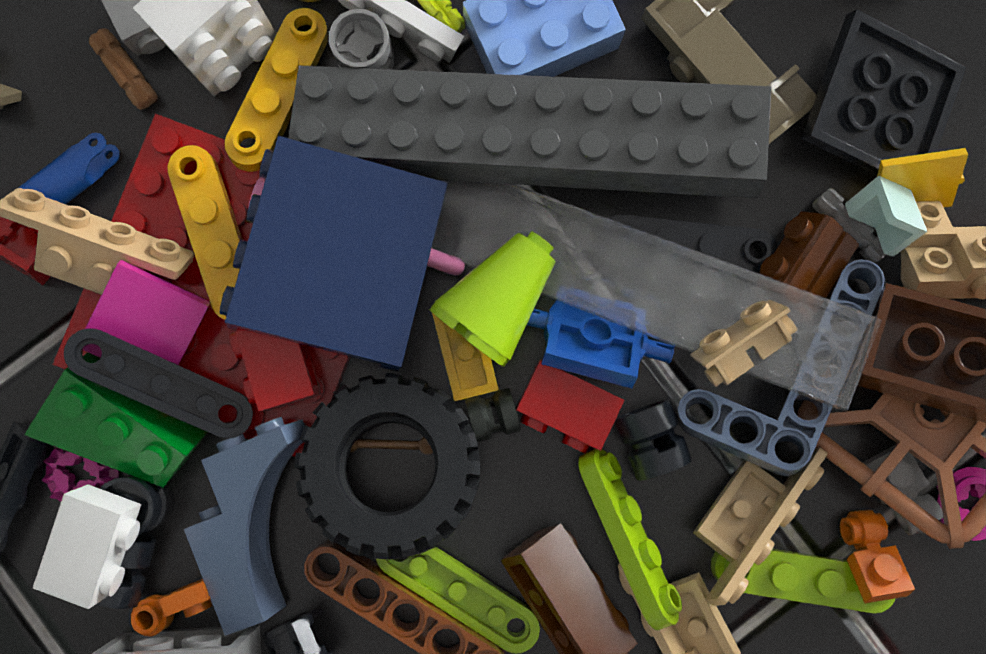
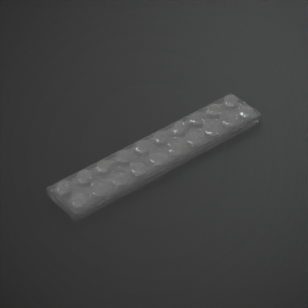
M439 180L448 184L432 249L460 260L464 265L475 269L517 233L527 237L533 231L554 247L549 255L556 261L541 295L691 353L700 348L699 344L705 336L718 329L726 330L741 319L740 314L747 307L756 302L768 301L770 299L789 307L791 312L786 315L794 322L797 331L791 335V342L764 360L759 358L753 347L746 350L755 366L745 373L842 411L849 409L881 324V318L515 184Z

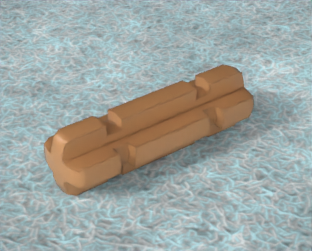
M99 29L97 33L89 37L90 46L101 57V61L119 86L125 90V94L134 106L144 110L157 101L156 92L146 82L143 74L108 29Z

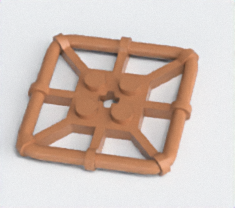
M871 320L866 327L845 379L856 366L858 367ZM832 366L823 377H833L836 374L835 367ZM883 393L871 409L830 413L824 427L870 423L897 443L880 466L873 471L826 434L821 433L815 449L820 447L828 453L826 458L862 485L860 490L871 497L874 494L927 536L940 543L947 544L949 549L963 548L965 542L972 540L986 526V492L961 521L952 472L954 466L969 448H972L986 458V438L981 435L986 429V423L940 410L942 415L945 416L943 422L937 419L929 422L923 417L924 410L920 407L921 404ZM804 400L797 416L803 420H814L818 417L817 407L812 402ZM908 452L936 472L944 523L937 520L886 481V478Z

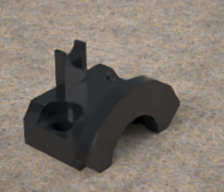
M322 608L313 609L294 620L262 634L269 653L334 654L332 650L327 651L324 645H320L316 641L311 630V626L314 623L313 619L324 613Z

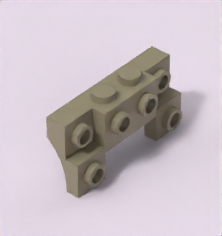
M655 0L646 7L641 19L670 52L667 57L670 62V69L680 82L772 86L769 144L812 109L817 95L797 73L800 68L795 64L774 81L777 77L721 14L735 0Z

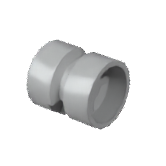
M351 9L340 14L333 21L329 31V45L339 67L393 69L394 52L389 33L384 21L376 13L366 9Z

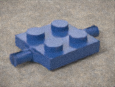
M559 285L555 302L549 312L534 308L527 323L528 326L544 330L543 334L546 345L542 365L628 388H633L638 378L639 363L643 356L670 364L674 354L675 345L648 339V333L645 328L647 308Z

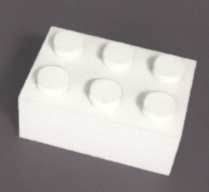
M141 0L133 7L139 16L214 97L220 91H227L236 85L241 78V72L251 63L263 60L276 36L275 30L257 0Z

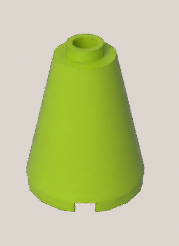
M533 231L527 237L517 233L439 297L429 310L451 329L456 330L466 338L469 343L504 367L511 360L556 263L549 255L554 247Z

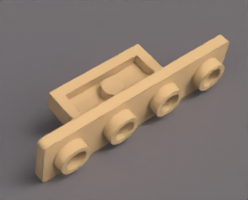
M17 188L0 200V217L38 230L35 271L101 295L120 260L173 280L178 279L193 262L194 252L180 247L172 240L155 238L136 231L126 223L112 222L90 214L85 208L68 206L49 199L36 190Z
M822 448L815 449L806 466L797 474L789 476L784 484L780 483L758 465L746 460L741 463L693 532V534L730 562L705 599L711 605H725L728 601L733 604L744 593L749 584L745 576L754 563L759 565L768 557L775 545L771 537L779 525L785 527L791 522L800 508L796 500L804 489L809 491L822 477L824 469L820 465L828 454Z
M619 563V578L622 587L624 588L627 594L633 596L638 608L640 609L638 602L634 596V593L630 587V584L626 578V575L622 569V566ZM699 572L669 583L676 588L682 602V610L679 612L677 624L658 631L654 630L648 624L641 611L643 627L649 636L655 638L662 654H741L717 606H713L705 600L709 591Z

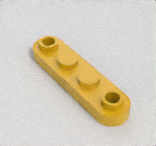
M299 8L293 10L285 17L226 135V152L231 162L241 170L250 172L260 170L265 150L274 151L278 136L283 137L291 120L298 66H317L328 43L326 22L323 16L313 9ZM300 26H311V28L305 32L297 30ZM247 138L256 140L252 147L243 148L240 146L242 141Z
M194 145L184 146L176 150L170 157L168 175L214 312L225 320L226 316L220 314V305L226 287H235L240 269L233 268V261L238 243L242 237L216 160L201 147ZM196 161V171L191 175H185L184 168L186 164Z

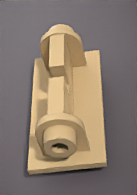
M770 299L768 301H759L747 307L740 314L741 319L726 330L718 329L705 336L699 344L700 348L691 353L690 356L706 368L704 373L715 387L721 383L727 386L755 366L746 350L753 347L759 358L764 360L791 342V335L797 331V327L786 315L791 312L789 307Z

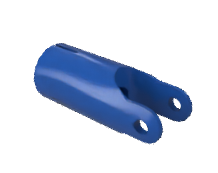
M91 133L79 143L72 145L18 188L36 190L49 199L67 204L102 177L105 171L116 164L120 158V151L115 145H106V139L102 134ZM92 141H98L96 146H91ZM113 152V156L107 159V154Z

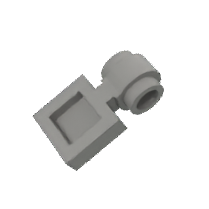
M897 444L863 463L875 471ZM908 452L886 478V481L937 520L943 518V512L938 502L930 494L921 496L915 492L929 483L914 456ZM894 511L897 522L908 535L911 536L915 533L918 535L925 534Z

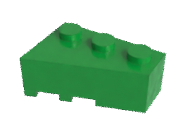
M89 352L83 356L89 363H95L100 359V357ZM68 367L60 376L24 435L164 487L190 458L208 432L72 372Z

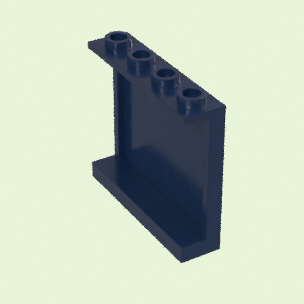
M278 136L274 151L266 149L262 158L259 176L266 178L262 194H253L248 207L246 222L253 223L248 241L240 239L235 252L233 268L240 269L235 287L227 286L222 297L220 314L226 316L225 324L230 330L236 331L237 328L375 362L380 364V368L398 372L402 367L448 183Z

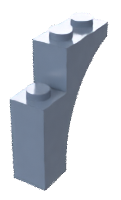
M282 417L273 419L255 427L258 436L247 441L243 434L226 439L216 444L219 453L201 460L218 505L199 512L202 522L185 528L184 532L225 636L262 623L287 606L271 559L269 518L271 503L280 475L291 456L304 442L299 439L305 426L303 420L284 424Z

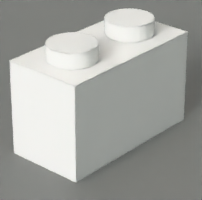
M88 484L65 493L33 589L86 609H90L108 596H113L120 587L125 574V569L120 567L125 551L133 545L140 530V522L136 521L141 504Z

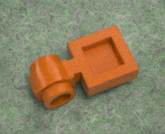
M868 509L850 512L846 518L841 519V536L847 545H853L856 549V552H853L847 558V562L864 603L907 597L915 588L896 545L882 548L880 546L881 541L886 540L888 537V525L883 515Z
M203 578L177 588L168 594L150 595L138 602V606L133 608L131 612V625L133 629L143 636H155L171 625L175 613L183 610L185 618L212 607L213 605Z

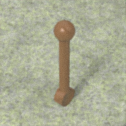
M424 437L420 441L358 439L350 451L354 452L358 448L420 450L425 455L433 453L431 446Z

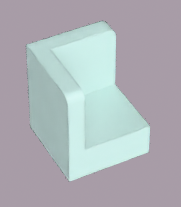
M878 176L845 203L850 218L876 229L884 254L891 257L898 254L927 232L912 190L884 177Z

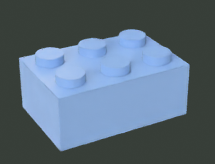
M466 0L463 2L465 27L487 74L555 77L619 49L626 31L612 0Z

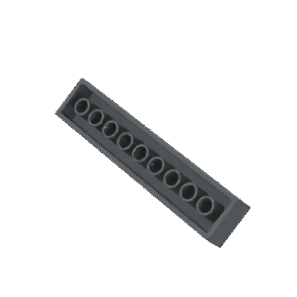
M299 65L288 138L435 180L758 199L767 181L772 86Z

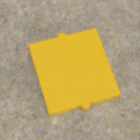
M966 148L881 160L877 177H884L912 190L916 202L941 201L943 207H952L958 186L965 181L962 173L968 158V152Z

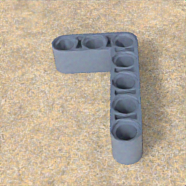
M863 259L846 265L830 297L778 420L710 391L696 389L686 393L679 402L678 417L684 432L778 475L791 476L800 472L812 457L883 290L885 278L881 268L872 261ZM860 279L867 283L870 292L866 294L856 293L851 290L847 281ZM838 318L846 320L852 326L853 333L845 336L837 334L832 330L830 321ZM817 359L828 360L835 367L836 374L833 377H821L814 372L811 363ZM798 400L812 402L817 407L818 417L814 420L801 419L794 412L793 404ZM694 404H703L711 410L713 416L705 424H695L687 418L686 411ZM739 422L748 423L755 430L756 438L750 443H738L731 437L729 429L732 425ZM783 441L792 442L800 451V460L793 464L782 462L775 454V445Z

